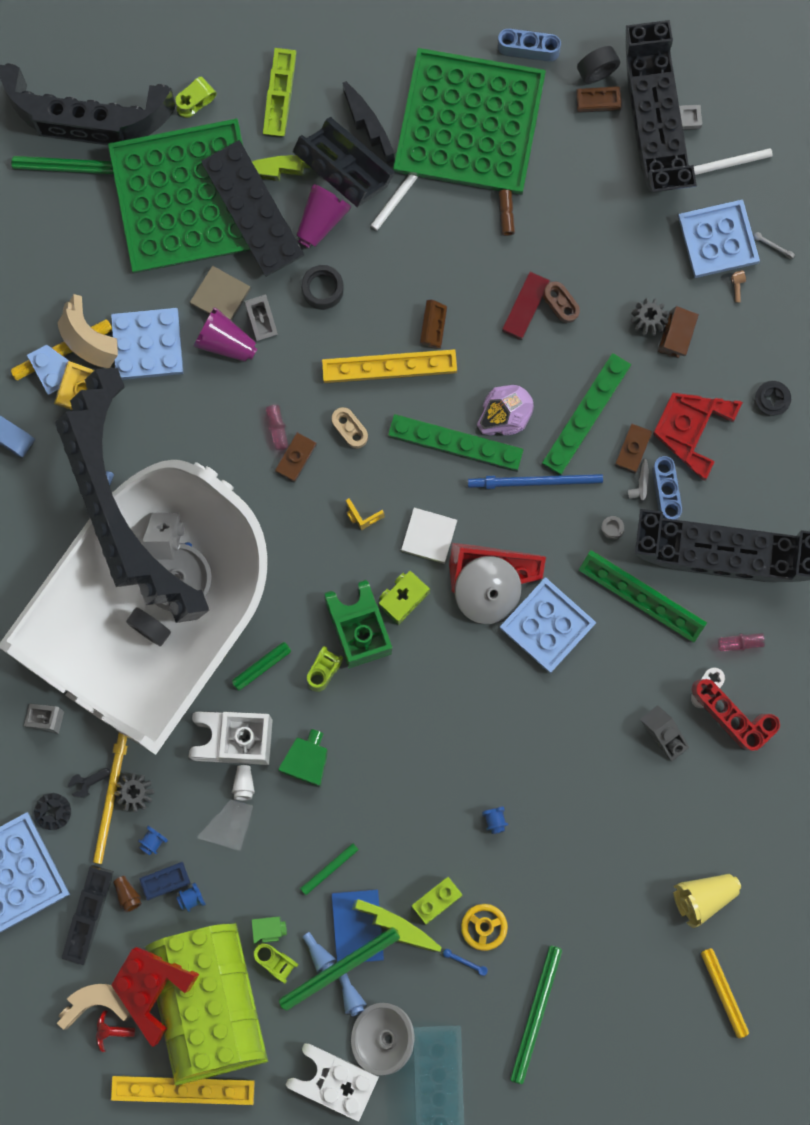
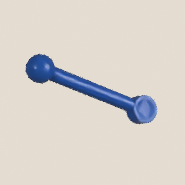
M450 949L443 951L445 958L450 957L477 970L482 976L488 972L486 967H479L453 954Z

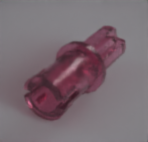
M269 406L266 408L270 423L268 429L272 432L276 450L288 448L284 430L286 424L282 421L280 406Z
M739 633V636L719 638L718 647L720 651L738 649L744 651L748 648L764 647L765 642L762 641H765L763 633L751 635Z

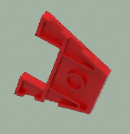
M672 393L653 434L702 480L706 481L715 461L694 452L711 413L734 422L743 402Z
M136 947L129 953L111 986L149 1044L154 1047L161 1040L167 1027L150 1014V1010L166 983L170 980L182 992L187 993L191 990L199 974L195 971L189 972L182 969V966L176 963L170 964L163 961L162 957Z

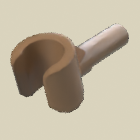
M743 270L735 272L731 277L735 288V303L741 302L740 283L746 282Z

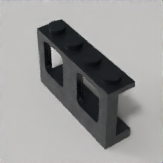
M332 117L327 118L322 128L308 138L303 135L299 136L292 151L357 208L387 188L395 174L393 169ZM317 145L322 146V147L325 148L330 154H332L337 160H336V161H332L327 155H325V154H324L320 149H318L316 146H317ZM349 173L355 174L365 184H367L369 188L365 189L356 180H354L349 175Z

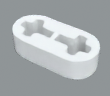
M718 668L708 669L701 679L710 680L711 678L708 675L716 673L719 675L717 679L720 682L714 683L721 688L725 680L724 673ZM701 685L702 689H706L707 685ZM691 694L692 704L695 707L704 708Z

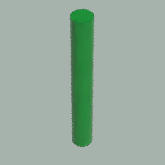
M352 843L300 889L305 895L310 893L359 849Z

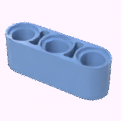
M504 29L498 36V50L505 56L554 61L560 54L561 41L553 34ZM504 40H510V41H512L513 43L510 44V45H507V44H504L503 41H504ZM532 43L534 46L526 47L524 44ZM547 46H554L556 49H555V50H548V49H546V47H547Z
M0 416V445L23 458L35 439Z
M662 456L656 460L652 472L658 509L663 512L662 518L678 520L682 513V505L675 464L671 458ZM661 464L667 465L669 472H660L658 466ZM669 486L672 488L673 493L666 495L662 492L661 488ZM673 508L677 515L670 517L666 514L665 509Z

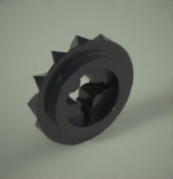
M779 381L763 383L758 388L755 396L757 407L760 408L762 413L769 414L770 416L781 415L788 410L792 398L788 387ZM774 390L775 398H779V401H776L772 407L771 400L766 397H770Z
M57 793L44 795L37 801L35 806V820L41 827L48 830L62 828L71 817L69 801ZM48 803L54 808H59L56 811L57 820L51 815H45L49 811Z

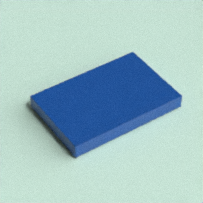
M378 890L332 893L337 962L382 934L381 927L372 925L373 915L352 910L354 900L357 899L380 907ZM383 950L364 962L384 960Z

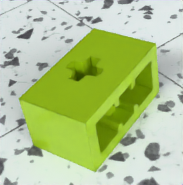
M411 571L407 574L403 572L395 580L396 585L391 591L386 589L379 597L381 600L379 607L398 625L430 593V588ZM407 592V600L402 598L399 601L398 593L404 594Z
M447 877L411 905V907L424 924L427 925L463 895L451 879Z

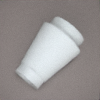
M237 766L232 789L235 800L248 801L255 794L250 766Z

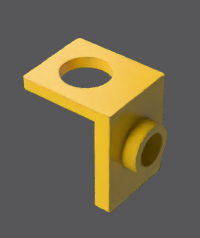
M350 498L345 500L346 506L349 509L346 512L353 524L357 522L361 530L385 517L384 511L381 510L362 520Z

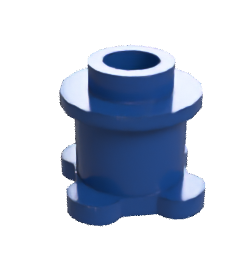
M504 806L482 812L488 826L486 831L491 830L492 834L505 831V827L509 824L505 822Z
M148 825L147 829L149 831L142 840H138L141 843L139 848L148 855H151L152 852L157 855L158 852L156 851L162 842L167 843L168 840Z
M193 883V887L186 891H179L180 896L176 898L182 910L187 909L190 912L191 908L199 904L202 906L206 905L196 883Z

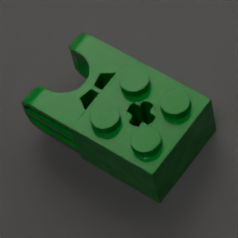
M367 580L359 582L358 593L360 599L351 606L342 604L335 592L329 591L325 593V603L348 669L392 655V645ZM363 634L364 637L368 638L367 640H360L359 635Z

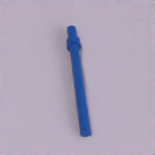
M603 474L504 478L486 476V478L468 479V488L486 487V489H495V487L603 483Z

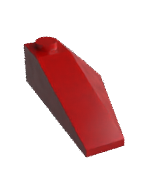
M452 543L449 563L452 592H455L456 580L462 569L471 561L485 556L498 557L511 564L517 571L521 584L543 579L546 556Z

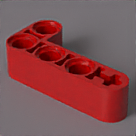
M700 679L693 683L691 688L693 696L744 750L755 751L760 749L779 730L780 721L773 714H761L750 722L712 680ZM701 685H707L705 689L707 693L701 694L703 690ZM718 700H721L724 704V709L720 713L715 709V704ZM734 717H737L740 722L736 730L731 726V720ZM766 718L771 721V728L769 730H765L763 727V721ZM749 734L755 737V743L752 746H749L746 741Z

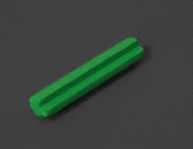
M282 642L232 680L234 687L238 691L243 689L291 653L290 647L287 643Z

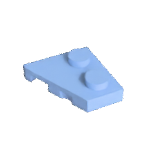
M46 344L27 354L49 395L59 389L66 364L69 360Z

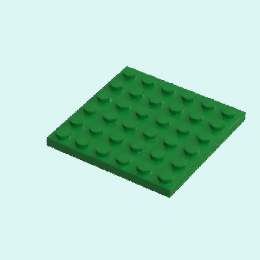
M418 48L393 170L396 173L497 191L510 190L514 194L523 195L546 70Z
M238 118L108 144L133 273L251 251L201 162L238 140L243 145Z

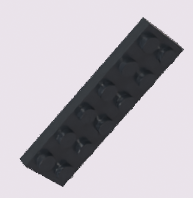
M240 140L201 161L266 277L304 256L302 249Z

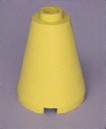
M725 874L678 883L674 885L677 891L673 892L681 916L686 915L690 920L686 923L690 927L696 928L740 894L741 884L737 877Z

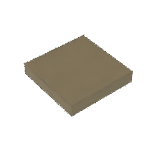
M212 266L190 301V304L210 315L215 307L232 321L251 287Z

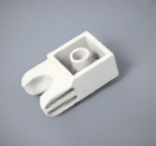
M195 712L192 714V721L197 726L212 730V738L206 745L192 747L189 750L188 757L190 759L202 762L269 765L273 722L269 714L236 712ZM249 734L250 740L243 742L242 739H245L246 735Z
M304 1043L302 1051L304 1055L315 1061L318 1070L317 1074L310 1081L290 1078L285 1085L289 1089L359 1122L379 1076L371 1074L311 1044ZM350 1082L354 1092L353 1094L348 1093L347 1096L343 1094L344 1090L341 1086Z

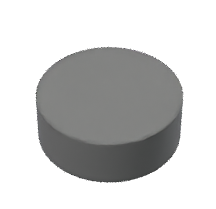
M610 516L602 523V533L606 538L615 540L623 535L624 523L620 518Z

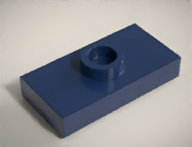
M184 862L139 878L147 901L191 884Z

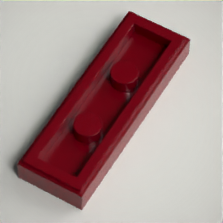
M531 271L529 272L504 324L503 332L523 340L543 298V291L550 283L549 279Z

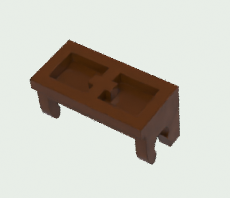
M678 306L670 310L667 318L668 324L665 325L657 352L679 358L680 355L686 356L699 314Z

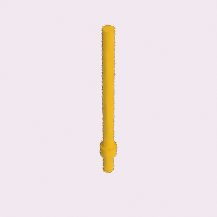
M120 732L117 744H114L112 753L115 754L93 863L102 864L115 801L114 792L117 791L116 784L119 781L123 756L126 755L128 748L126 746L127 737Z

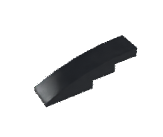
M347 81L342 82L343 92L356 130L365 127L371 146L380 144L386 163L395 161L394 150L375 113L363 97Z
M95 865L90 866L76 913L72 918L62 959L81 965L85 964L114 871Z

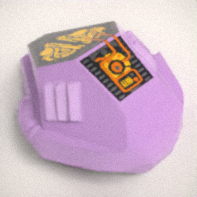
M517 385L494 387L484 400L485 402H483L484 411L477 423V427L482 434L490 436L495 435L497 432L503 435H513L523 431L533 413L534 404L532 397L524 388Z

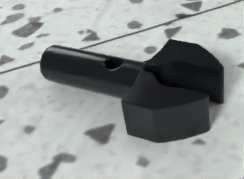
M106 767L87 778L77 774L71 778L68 787L71 788L78 783L84 784L80 791L72 795L85 798L90 795V786L110 776L111 772Z

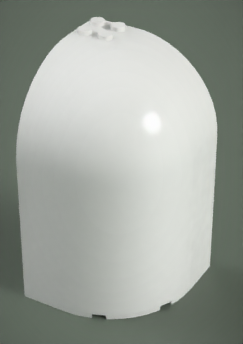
M167 460L153 464L130 477L112 494L121 514L142 545L152 513H179L180 520L184 522L185 526L184 535L180 537V543L190 542L192 547L203 554L211 569V586L205 597L209 611L198 620L176 623L171 611L164 610L156 604H145L138 584L116 587L110 575L106 559L103 556L91 519H89L0 642V649L62 693L65 690L68 691L65 696L155 755L251 620L262 597L267 575L266 543L260 524L252 510L232 491L234 487L231 484L216 478L218 474L213 469L207 466L204 468L197 462L193 465L181 460ZM175 574V576L181 580V576L179 574ZM136 607L157 619L171 631V634L161 647L142 636L126 623V620Z

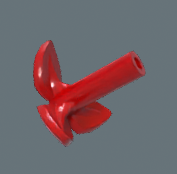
M107 1010L102 1012L97 1022L96 1041L101 1052H106L103 1046V1039L109 1036H135V1028L109 1027L105 1024L104 1020L108 1012Z

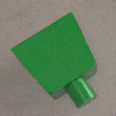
M311 729L307 741L296 738L281 763L279 772L321 788L328 749L320 746L324 733Z

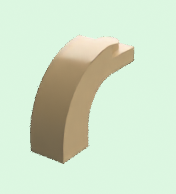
M73 294L70 301L65 303L63 314L58 321L59 332L68 347L79 357L91 364L110 368L118 356L117 338L102 335L93 330L86 323L83 316L82 296Z
M95 984L81 988L67 998L73 1006L72 1008L67 1006L59 1014L61 1019L57 1024L63 1030H67L85 1010L95 1005H103L110 1008L123 1021H127L131 1015L111 985Z

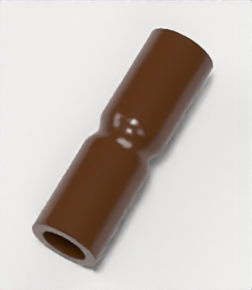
M501 190L499 191L502 235L510 236L515 234L514 215L512 213V191Z

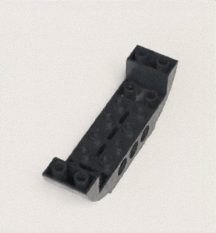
M670 20L626 25V64L629 97L640 166L650 192L697 187L694 165H689L672 65L670 51L673 37Z
M10 63L0 65V79L13 108L20 118L30 127L37 130L39 136L100 145L145 137L159 129L176 107L172 89L164 84L149 85L145 110L139 106L122 107L117 103L100 104L95 100H87V102L78 101L73 97H65V99L56 98L52 94L35 95L30 91H26L27 83L20 67Z
M640 509L635 555L645 561L678 571L760 582H801L810 580V531L801 530L795 536L662 518V511Z

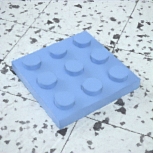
M743 199L678 215L694 278L759 264L760 259Z
M178 308L111 314L113 338H117L118 349L115 368H118L122 380L184 374Z
M545 577L500 626V629L551 674L594 627L596 622Z

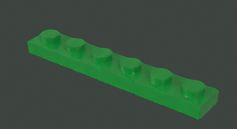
M614 353L611 354L542 462L543 466L559 476L563 474L630 369L631 364Z
M394 414L388 434L390 438L518 472L524 449L396 414Z
M590 550L579 568L580 572L694 643L707 624L706 621Z

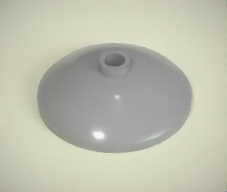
M180 543L179 550H176L173 560L156 559L173 575L179 574L181 581L196 590H202L204 597H206L211 586L212 576L210 566L201 552L194 547ZM168 602L156 604L158 607L170 611Z
M494 556L480 557L468 563L460 572L455 584V599L459 609L470 620L481 624L496 623L508 617L516 608L521 596V581L517 571L507 561ZM495 590V595L490 597V592Z
M377 1003L367 1007L358 1016L352 1029L351 1046L355 1059L364 1070L371 1074L390 1075L399 1071L408 1062L413 1051L415 1040L413 1025L408 1015L396 1005Z

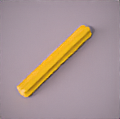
M709 948L702 951L701 956L736 1037L743 1038L748 1036V1028L714 950Z

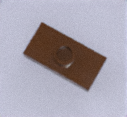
M620 86L576 89L577 112L621 110Z
M432 299L426 300L420 343L434 349L441 348L447 312L446 305Z
M631 424L615 466L636 474L653 431Z
M297 432L275 472L296 482L317 443Z

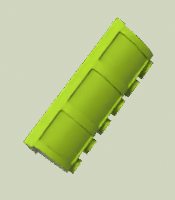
M236 923L213 925L156 940L145 946L146 951L162 957L163 961L170 964L176 963L181 965L182 969L189 972L195 971L199 974L189 992H182L168 980L157 998L161 1022L167 1027L164 1037L175 1086L268 1062Z

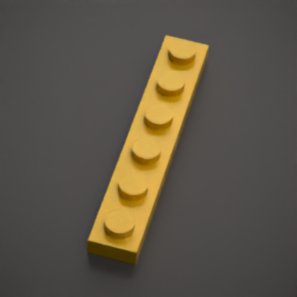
M455 349L322 359L324 383L457 373Z
M112 1076L111 1100L254 1105L255 1080L202 1079L175 1086L174 1078Z

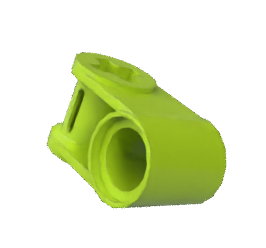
M203 77L196 78L176 96L178 114L184 118L192 117L204 106L211 103L216 97L217 92Z
M323 646L307 674L309 688L315 692L324 690L339 669L344 657L336 656L328 651L327 647ZM321 675L324 680L321 684L316 685L311 682L312 677Z
M261 944L254 951L255 960L284 984H286V978L293 968L299 965L269 944ZM263 947H267L271 951V958L268 961H262L258 957V952ZM287 963V966L285 967L283 972L280 973L283 966Z

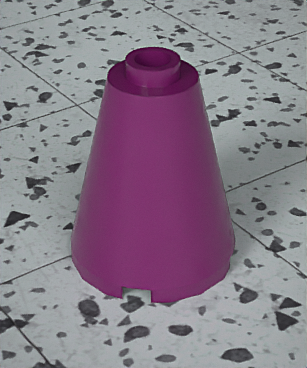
M314 184L296 235L300 238L298 242L307 248H310L311 245L316 247L350 211L351 206L344 200L340 201L333 193Z
M215 307L193 345L198 349L246 362L247 359L252 360L258 349L254 347L256 342Z

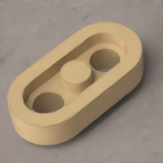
M338 408L332 414V424L350 447L356 449L363 447L368 441V433L364 426L348 408ZM340 418H346L347 422L341 424L339 422ZM360 435L361 439L359 441L353 440V436Z

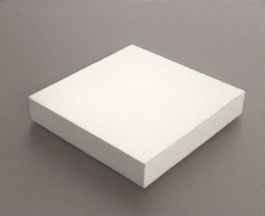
M414 508L401 552L445 564L457 520Z

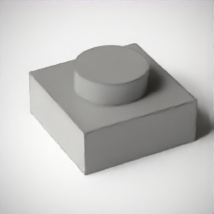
M701 105L679 106L683 130L701 129Z

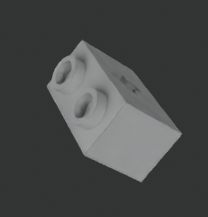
M152 513L142 543L155 559L173 560L176 550H179L180 537L184 535L185 531L184 522H181L179 513Z

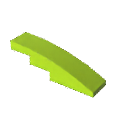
M274 48L263 134L285 137L294 79L296 50Z
M297 155L276 156L252 161L262 179L280 181L281 173L303 176L304 168H311Z
M359 899L354 900L352 910L373 915L372 925L385 929L394 927L400 935V939L396 942L436 953L441 951L440 945L402 917L379 906Z

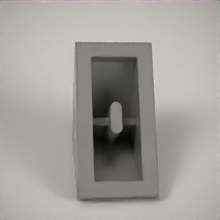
M262 295L246 300L245 304L256 340L278 335L267 296Z
M29 704L24 726L59 734L64 711L56 706Z

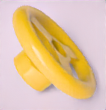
M475 905L465 913L462 919L461 932L463 938L474 949L480 951L495 949L504 941L507 935V920L501 910L493 905ZM480 911H489L495 914L497 918L494 920L487 917L479 919L474 914ZM469 920L475 924L476 932L480 935L479 943L473 940L469 934ZM487 923L489 925L488 931L483 932L480 929V925ZM501 925L499 936L493 942L486 944L487 936L493 932L494 927Z

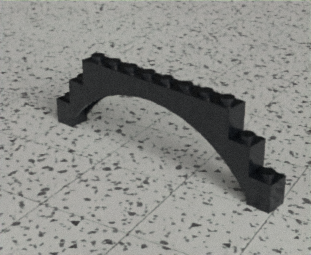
M118 368L95 369L85 379L88 390L79 391L70 400L73 411H66L55 424L79 486L80 494L86 505L87 513L90 516L95 534L99 540L103 556L109 567L110 575L116 587L138 584L146 605L168 602L176 623L198 620L209 611L203 591L196 590L181 581L148 552L130 529L113 497L103 459V428L112 399L125 386Z

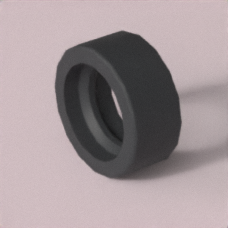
M604 46L582 58L577 64V70L586 84H592L611 75L620 66L621 61L613 47Z
M318 265L305 273L301 288L304 299L310 306L326 310L340 302L343 296L344 284L340 273L335 268L328 265ZM323 275L329 276L334 280L336 289L330 298L318 299L311 294L310 283L315 277Z
M137 607L126 620L130 627L160 647L171 634V631L161 622Z

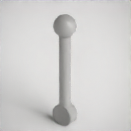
M756 232L753 235L754 240L764 242L785 254L789 259L794 258L795 254L792 251H787L762 237L761 233Z

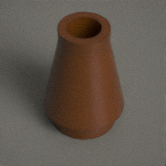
M121 876L113 881L121 909H124L125 912H130L141 906V896L129 883L126 876Z

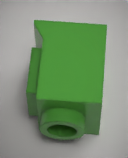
M280 916L252 919L255 944L261 940L263 943L280 941L279 938L287 935L286 921H281Z

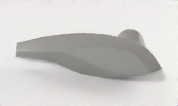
M647 459L643 460L641 476L638 480L639 488L628 490L629 499L640 497L641 500H644L647 496L649 484Z

